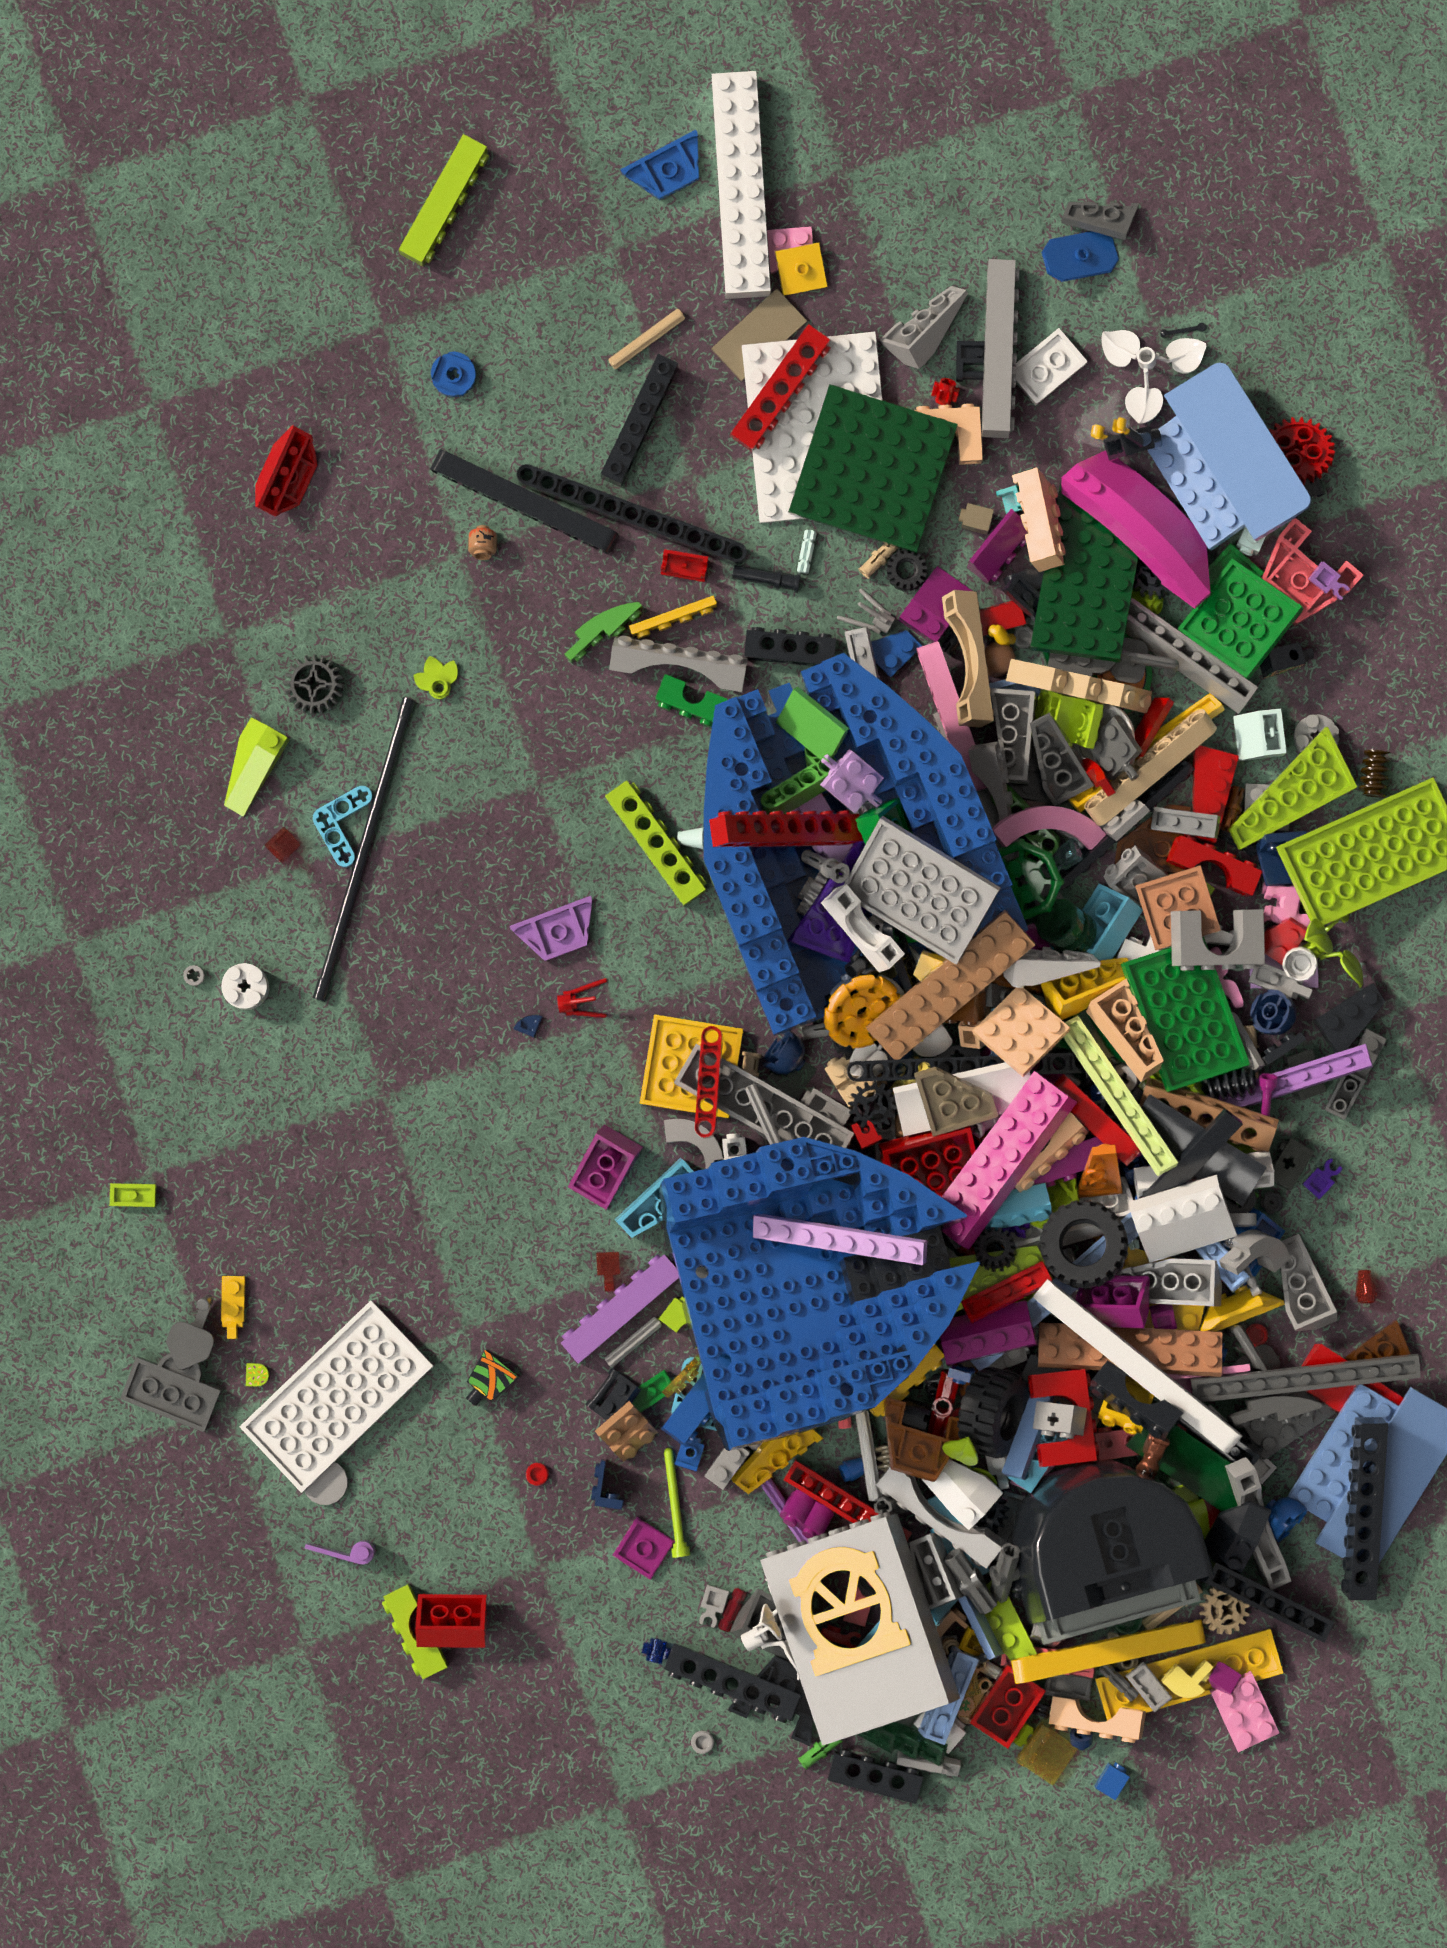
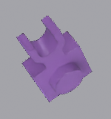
M1321 562L1308 578L1310 582L1324 593H1328L1331 589L1333 595L1339 600L1343 599L1338 593L1339 588L1343 587L1346 591L1351 589L1347 585L1337 582L1341 575L1325 562Z

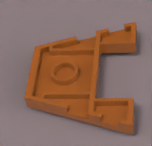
M886 1397L884 1399L890 1469L935 1482L950 1458L944 1453L942 1449L943 1444L948 1441L961 1440L958 1436L959 1428L957 1427L959 1418L952 1416L948 1418L945 1437L936 1436L903 1426L902 1419L906 1402Z

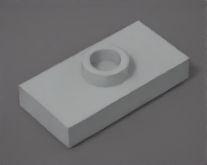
M1141 1662L1125 1675L1154 1712L1172 1699L1144 1662Z

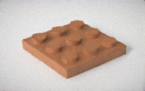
M1201 865L1135 886L1155 951L1172 946L1171 911H1201L1202 936L1221 931Z

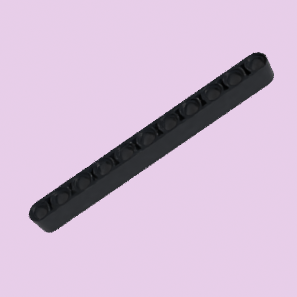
M524 464L517 470L516 475L519 484L530 490L732 565H740L746 559V548L740 542L529 464ZM530 471L533 477L529 481H524L521 479L522 473ZM546 479L554 481L553 487L545 489L542 483ZM566 487H572L575 489V493L568 497L563 494V490ZM589 494L594 495L596 501L593 504H586L584 502L585 496ZM613 502L617 505V508L613 512H608L604 509L605 505ZM629 510H635L638 513L637 518L634 520L627 519L625 515ZM650 518H656L659 524L651 528L647 526L646 522ZM673 525L680 529V532L674 536L667 532L668 528ZM693 533H697L701 539L698 543H691L688 537ZM718 541L722 547L718 551H713L709 548L710 543ZM733 549H739L743 552V555L739 559H734L731 557L730 552Z
M1074 1053L1046 1054L1039 1061L1040 1067L1035 1072L1041 1075L1084 1073L1086 1070L1084 1067L1081 1069L1076 1067L1075 1060L1077 1057ZM999 1056L853 1061L845 1066L844 1075L851 1082L916 1080L914 1073L918 1072V1066L922 1062L927 1064L928 1069L932 1067L940 1068L943 1062H948L951 1067L949 1073L956 1074L965 1072L963 1064L966 1061H970L973 1064V1070L985 1067L988 1060H992L995 1065L1005 1063V1061ZM1056 1057L1062 1060V1067L1059 1070L1053 1067V1060ZM899 1063L903 1064L906 1068L903 1076L897 1075L895 1071ZM876 1064L881 1065L883 1068V1074L880 1077H876L873 1074V1068ZM854 1065H857L861 1070L858 1078L852 1077L850 1069ZM1033 1069L1030 1070V1075L1033 1074Z

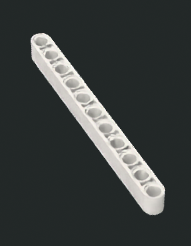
M1047 1279L1033 1296L1037 1302L1160 1401L1165 1399L1183 1412L1182 1419L1223 1452L1228 1454L1241 1439L1242 1435L1055 1283Z

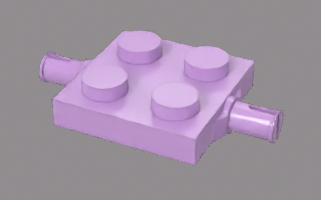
M849 749L838 761L833 760L828 754L824 756L827 760L822 758L821 762L829 767L830 770L828 776L820 785L848 809L856 813L867 800L876 808L880 806L874 799L880 804L882 800L874 794V791L884 777L852 750Z

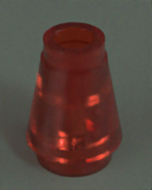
M1371 1270L1357 1271L1355 1292L1357 1302L1359 1304L1376 1302L1378 1295Z

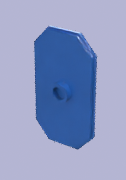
M1092 231L1050 239L1041 252L1047 274L1061 282L1111 273L1119 260L1113 238Z

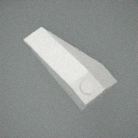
M1043 947L1042 951L1030 949L1005 970L1003 974L1013 987L1023 988L1024 986H1034L1100 967L1101 962L1093 954L1064 950L1061 954L1051 950L1050 947Z
M950 1459L935 1482L922 1479L951 1514L968 1530L987 1513L1003 1494L987 1476L981 1473L978 1474L968 1469L967 1466L961 1463L958 1464Z

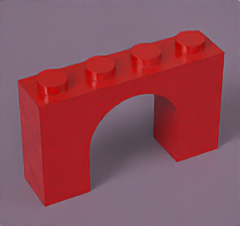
M1085 1369L1028 1376L1030 1399L1059 1396L1069 1400L1074 1406L1087 1408L1083 1436L1074 1435V1439L1068 1438L1061 1442L1036 1444L1039 1467L1097 1461L1099 1445L1098 1442L1094 1441V1433H1096L1097 1428L1095 1419L1091 1417V1410L1094 1409L1092 1396H1089L1088 1387L1091 1385L1089 1373L1086 1374Z

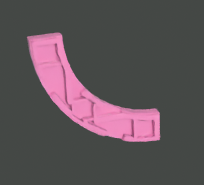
M1057 806L1026 808L1007 816L992 828L996 839L1003 847L1009 846L1017 838L1029 832L1040 829H1057L1067 832L1077 838L1089 850H1092L1107 835L1095 822L1083 814Z

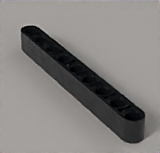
M439 449L430 468L432 472L436 474L439 472L443 474L442 477L450 481L462 483V486L469 490L483 493L482 496L495 502L500 501L505 507L516 512L519 510L523 512L522 515L535 521H542L543 525L556 531L559 529L563 531V534L577 541L578 539L583 540L584 544L596 550L602 549L605 554L609 555L619 535L616 531L445 450Z

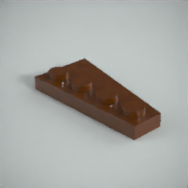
M1394 1320L1346 1355L1344 1359L1355 1361L1408 1355L1410 1351L1398 1321Z

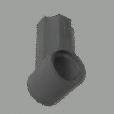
M882 1496L874 1504L875 1512L878 1514L888 1511L890 1515L909 1512V1510L902 1509L891 1496Z

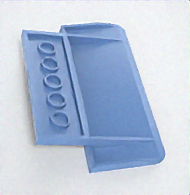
M1216 363L1164 395L1176 416L1158 429L1161 433V441L1156 442L1155 448L1148 449V452L1208 549H1215L1244 527L1248 529L1253 539L1258 541L1309 508L1311 504L1310 494L1233 372L1226 364Z
M1360 1384L1356 1385L1287 1497L1296 1499L1307 1508V1511L1327 1522L1317 1537L1316 1544L1341 1558L1346 1557L1344 1537L1347 1535L1348 1527L1346 1526L1345 1516L1349 1513L1347 1492L1350 1491L1351 1483L1348 1479L1349 1469H1352L1350 1448L1353 1447L1354 1439L1351 1435V1427L1355 1424V1417H1382L1389 1424L1380 1563L1447 1455V1408L1410 1387L1400 1405H1397L1369 1387ZM1372 1438L1366 1440L1364 1447L1370 1445ZM1370 1461L1364 1463L1363 1469L1370 1465ZM1365 1483L1362 1486L1361 1491L1366 1490L1369 1486V1483ZM1367 1505L1361 1507L1360 1513L1367 1509ZM1366 1527L1361 1528L1358 1535L1363 1534ZM1364 1549L1357 1553V1557L1364 1553Z

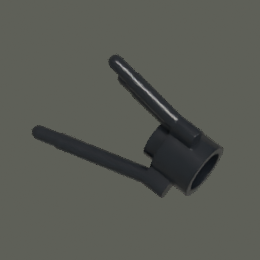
M876 925L875 929L879 930L880 925ZM859 948L850 957L851 961L844 967L846 973L851 978L869 975L876 971L874 966L867 968L869 966L865 955L860 956L862 952Z

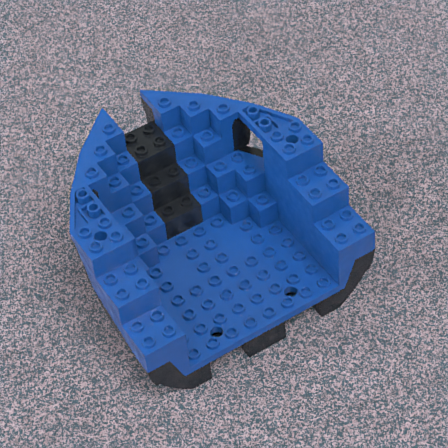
M807 1137L759 1147L756 1153L713 1162L707 1169L664 1178L660 1185L659 1196L661 1200L663 1229L670 1261L675 1260L685 1299L682 1307L693 1349H698L708 1388L705 1392L710 1416L727 1451L800 1434L845 1420L855 1414L875 1408L916 1369L949 1326L980 1262L951 1268L941 1232L963 1221L967 1214L906 1173L857 1151ZM759 1213L927 1240L926 1263L919 1265L753 1238L754 1215ZM705 1267L708 1271V1276L706 1278H699L696 1275V1268ZM728 1355L731 1359L730 1365L727 1367L721 1366L718 1360L719 1356Z

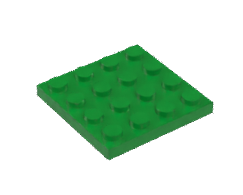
M1231 559L1210 586V596L1196 609L1193 608L1177 630L1229 668L1249 680L1304 608L1246 567Z

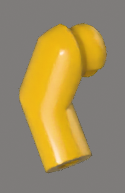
M991 625L989 627V636L994 637L999 645H1013L1016 642V636L1008 634L1003 626Z

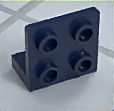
M1306 831L1265 834L1255 845L1266 886L1293 884L1276 847L1306 834Z
M601 1459V1463H597L595 1467L594 1477L598 1478V1484L592 1488L591 1500L595 1501L594 1506L622 1510L624 1499L619 1498V1493L606 1492V1495L602 1496L607 1459Z

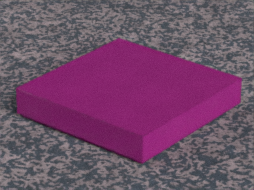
M636 1517L612 1556L651 1580L675 1541Z

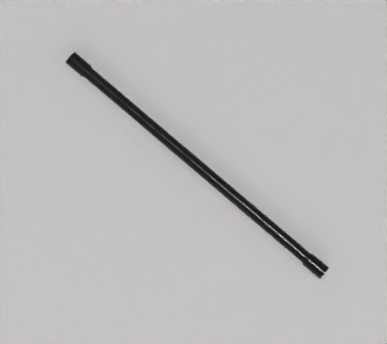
M403 697L400 704L397 722L321 975L318 978L312 997L317 1000L326 1001L331 985V977L407 724L415 705V700Z

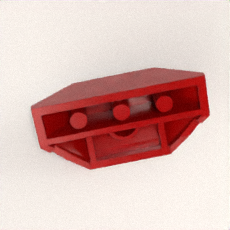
M292 425L273 444L255 484V507L276 517L300 505L317 467L311 434Z

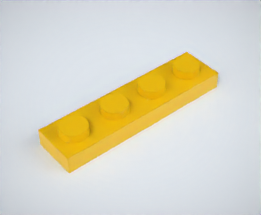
M713 595L630 625L629 629L632 637L637 636L638 639L649 636L651 634L650 631L658 628L659 631L671 628V623L680 621V624L691 621L693 615L701 613V616L708 615L714 612L713 608L717 607V603Z

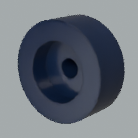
M1073 1728L1070 1731L1071 1745L1078 1750H1085L1093 1743V1732L1091 1731L1090 1735L1077 1733L1076 1728Z

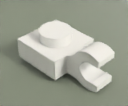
M985 1455L988 1471L990 1474L997 1476L999 1489L1009 1488L1007 1477L1002 1473L1007 1456L997 1459Z

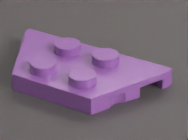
M589 896L511 925L510 929L544 961L583 948L588 944L592 898Z

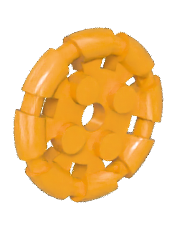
M874 975L855 977L848 984H842L831 995L829 1006L824 1011V1024L826 1030H829L831 1039L839 1045L864 1048L873 1045L874 1041H876L868 1033L869 1031L866 1029V1026L901 998L900 994L896 993L897 988L895 985L881 976L875 978ZM856 989V990H857V993H855V994H853V995L851 996V995H850V992H852V991H854V990ZM866 1007L865 1012L857 1014L859 1009Z

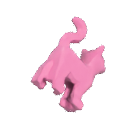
M1265 882L1262 884L1261 894H1264V899H1277L1276 907L1272 905L1265 906L1263 912L1264 923L1268 920L1280 924L1281 921L1292 917L1308 927L1310 919L1307 914L1299 913L1301 900L1294 885L1266 886Z

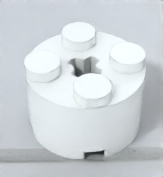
M247 963L237 964L229 968L222 980V993L225 999L236 1008L252 1010L260 1006L268 997L269 981L264 972L256 966ZM245 981H247V984L251 985V988L246 989V992L244 993V990L241 989L240 986L244 985Z

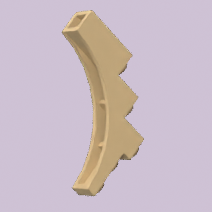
M1015 659L1010 661L1006 681L1142 713H1147L1151 705L1152 691Z

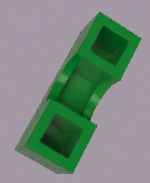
M665 674L655 697V702L659 703L658 707L667 711L673 708L680 711L678 715L690 720L693 716L700 719V724L712 728L715 705L728 699L706 691L701 702L691 704L683 697L686 682Z

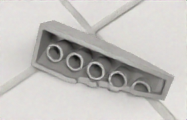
M1171 1258L1125 1268L1115 1275L1149 1276V1303L1221 1306L1222 1282L1217 1260Z

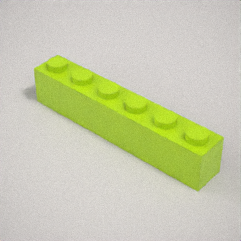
M464 134L462 135L399 248L400 255L424 267L426 262L430 263L435 255L434 247L437 243L441 244L446 235L444 229L447 224L451 225L457 215L455 210L458 204L463 205L468 195L465 193L469 185L473 186L478 178L477 170L480 166L484 167L489 158L487 146Z

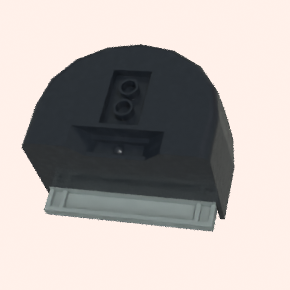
M1114 1460L1067 1464L1043 1476L1032 1493L1029 1492L1022 1500L1011 1532L1012 1545L1018 1546L1021 1550L1017 1564L1020 1578L1017 1582L1029 1624L1037 1623L1043 1645L1199 1602L1201 1599L1195 1580L1215 1575L1202 1529L1188 1503L1152 1474Z

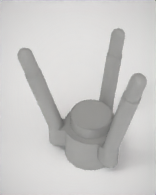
M860 589L859 592L879 611L877 613L862 602H859L858 606L875 617L872 621L875 626L847 617L837 616V619L859 627H868L869 630L880 634L881 631L887 633L895 620L891 616V612L884 609L863 589Z

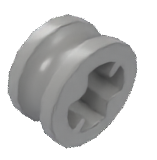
M192 965L185 969L183 976L186 983L197 986L204 981L205 974L200 967ZM191 970L200 972V977L197 976L199 978L198 981L195 982L193 979H188V975H191L189 973Z

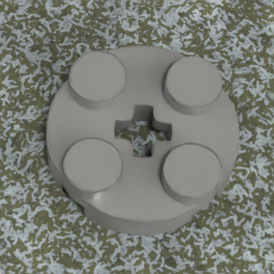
M1319 714L1309 715L1297 724L1293 734L1298 752L1301 753L1313 740L1310 736L1311 732H1321L1325 727L1329 728L1338 745V727L1331 719Z

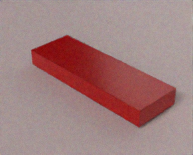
M1154 698L1148 708V712L1145 713L1134 732L1135 740L1142 749V752L1137 757H1144L1172 708L1174 702L1170 698Z

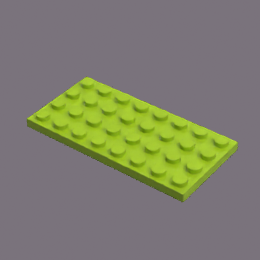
M1434 777L1276 847L1310 921L1316 918L1323 925H1326L1447 870V805Z

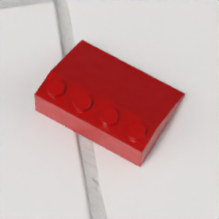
M970 1126L934 1137L930 1130L878 1144L883 1164L910 1175L940 1197L944 1195L976 1151Z

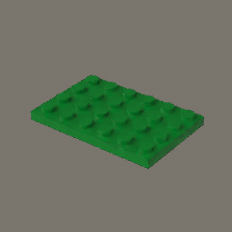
M1202 937V940H1203V942H1204L1206 948L1208 949L1206 940H1205L1204 937ZM1172 947L1121 964L1124 976L1130 985V991L1137 1000L1139 1011L1144 1016L1149 1033L1153 1036L1164 1060L1159 1073L1167 1092L1250 1065L1216 968L1215 970H1201V965H1196L1194 970H1180V966H1172Z

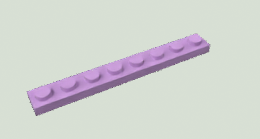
M759 1213L754 1215L753 1238L919 1265L926 1263L927 1240Z

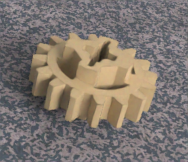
M1210 1588L1211 1595L1204 1594L1203 1597L1206 1599V1602L1199 1604L1204 1607V1611L1199 1612V1614L1206 1616L1202 1621L1203 1624L1210 1623L1209 1630L1214 1631L1217 1628L1218 1634H1223L1224 1630L1226 1634H1231L1232 1629L1239 1631L1238 1624L1245 1625L1246 1622L1243 1620V1617L1249 1616V1613L1245 1612V1608L1250 1606L1229 1595L1225 1596L1222 1600L1217 1599L1216 1597L1225 1593ZM1223 1605L1226 1606V1607H1225V1609L1227 1610V1613H1226V1614L1223 1613V1612H1224V1610L1222 1609V1606H1223ZM1227 1619L1232 1620L1229 1624L1221 1625Z

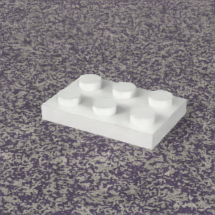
M1058 328L1016 363V367L1012 366V374H1016V383L1036 406L1084 367L1088 361Z

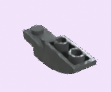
M1365 1028L1355 1047L1366 1044L1372 1064H1374L1386 1041V1037ZM1371 1068L1340 1077L1324 1110L1345 1120Z
M1268 1395L1245 1400L1246 1410L1226 1415L1228 1424L1236 1425L1237 1428L1250 1425L1249 1421L1258 1419V1421L1268 1420L1271 1418L1270 1414H1272L1274 1420L1281 1421L1284 1424L1294 1421V1416L1303 1414V1417L1314 1415L1317 1409L1322 1408V1405L1316 1401L1295 1396Z

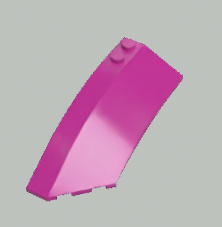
M1106 450L1077 463L1062 476L1061 493L1097 519L1127 545L1161 580L1162 585L1194 609L1210 596L1207 545L1193 523L1174 503L1144 477L1118 458L1109 461Z

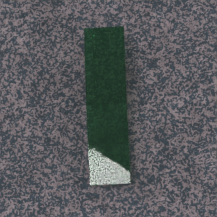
M897 1722L857 1734L891 1754L898 1750L914 1760L921 1756L937 1766L944 1762L948 1747L946 1743L943 1745L924 1738L918 1730Z

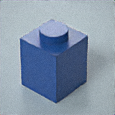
M1117 1762L1114 1765L1108 1763L1094 1787L1116 1800L1129 1779V1775L1125 1773L1127 1769Z

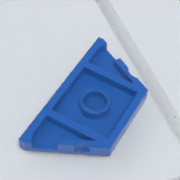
M694 130L620 169L622 175L658 200H662L698 181L697 131Z

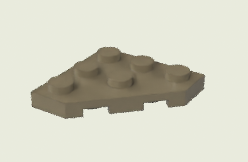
M938 1067L914 1073L933 1137L999 1117L992 1093Z

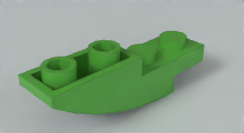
M639 602L628 603L593 617L575 631V636L579 641L565 653V657L571 663L575 660L579 662L587 654L585 650L590 645L595 647L603 639L601 636L603 633L609 639L613 636H620L626 629L624 625L629 620L634 622L642 614L640 612L642 605Z

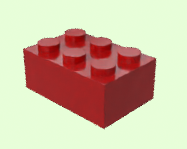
M418 1594L415 1627L416 1647L485 1648L487 1595Z
M1005 1664L968 1722L1008 1749L1046 1690L1032 1681L1016 1684L1012 1667Z

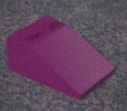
M937 566L902 612L898 621L928 642H937L950 626L944 617L942 597L953 590H972Z
M604 1124L595 1134L568 1188L607 1210L643 1147Z

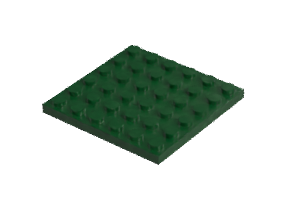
M829 384L788 513L917 553L958 424Z

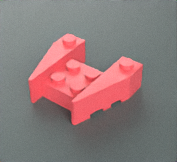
M1294 518L1278 536L1262 575L1263 580L1273 585L1304 608L1299 617L1293 622L1294 626L1339 600L1333 595L1331 589L1328 593H1324L1308 580L1318 566L1298 550V547L1312 531L1297 518ZM1346 560L1337 571L1341 575L1337 582L1345 584L1352 589L1362 578L1363 574ZM1343 587L1338 590L1339 595L1342 597L1350 592V590L1346 591Z

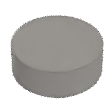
M700 1730L694 1733L691 1739V1746L695 1752L705 1754L713 1748L714 1739L708 1731Z

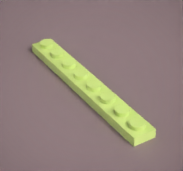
M1079 1016L1066 1021L1065 1024L1070 1027V1031L1063 1038L1156 1175L1159 1176L1176 1167L1178 1161Z

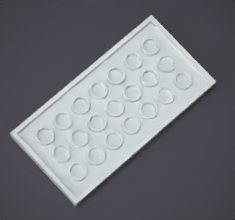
M370 1301L259 1407L240 1428L294 1486L303 1493L434 1366L377 1305Z

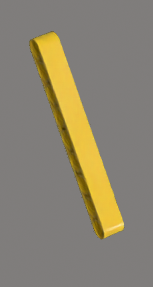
M1199 1619L1191 1623L1187 1621L1011 1660L1015 1683L1019 1684L1206 1643L1202 1620Z

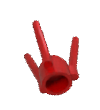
M604 978L570 991H563V995H557L559 1013L566 1012V1016L578 1015L606 1018L607 1015L605 1013L574 1010L578 1008V1003L596 1000L595 996L576 998L574 994L606 983L608 979Z

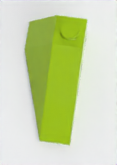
M250 718L239 737L224 806L243 817L245 816L290 740L286 736L256 719Z

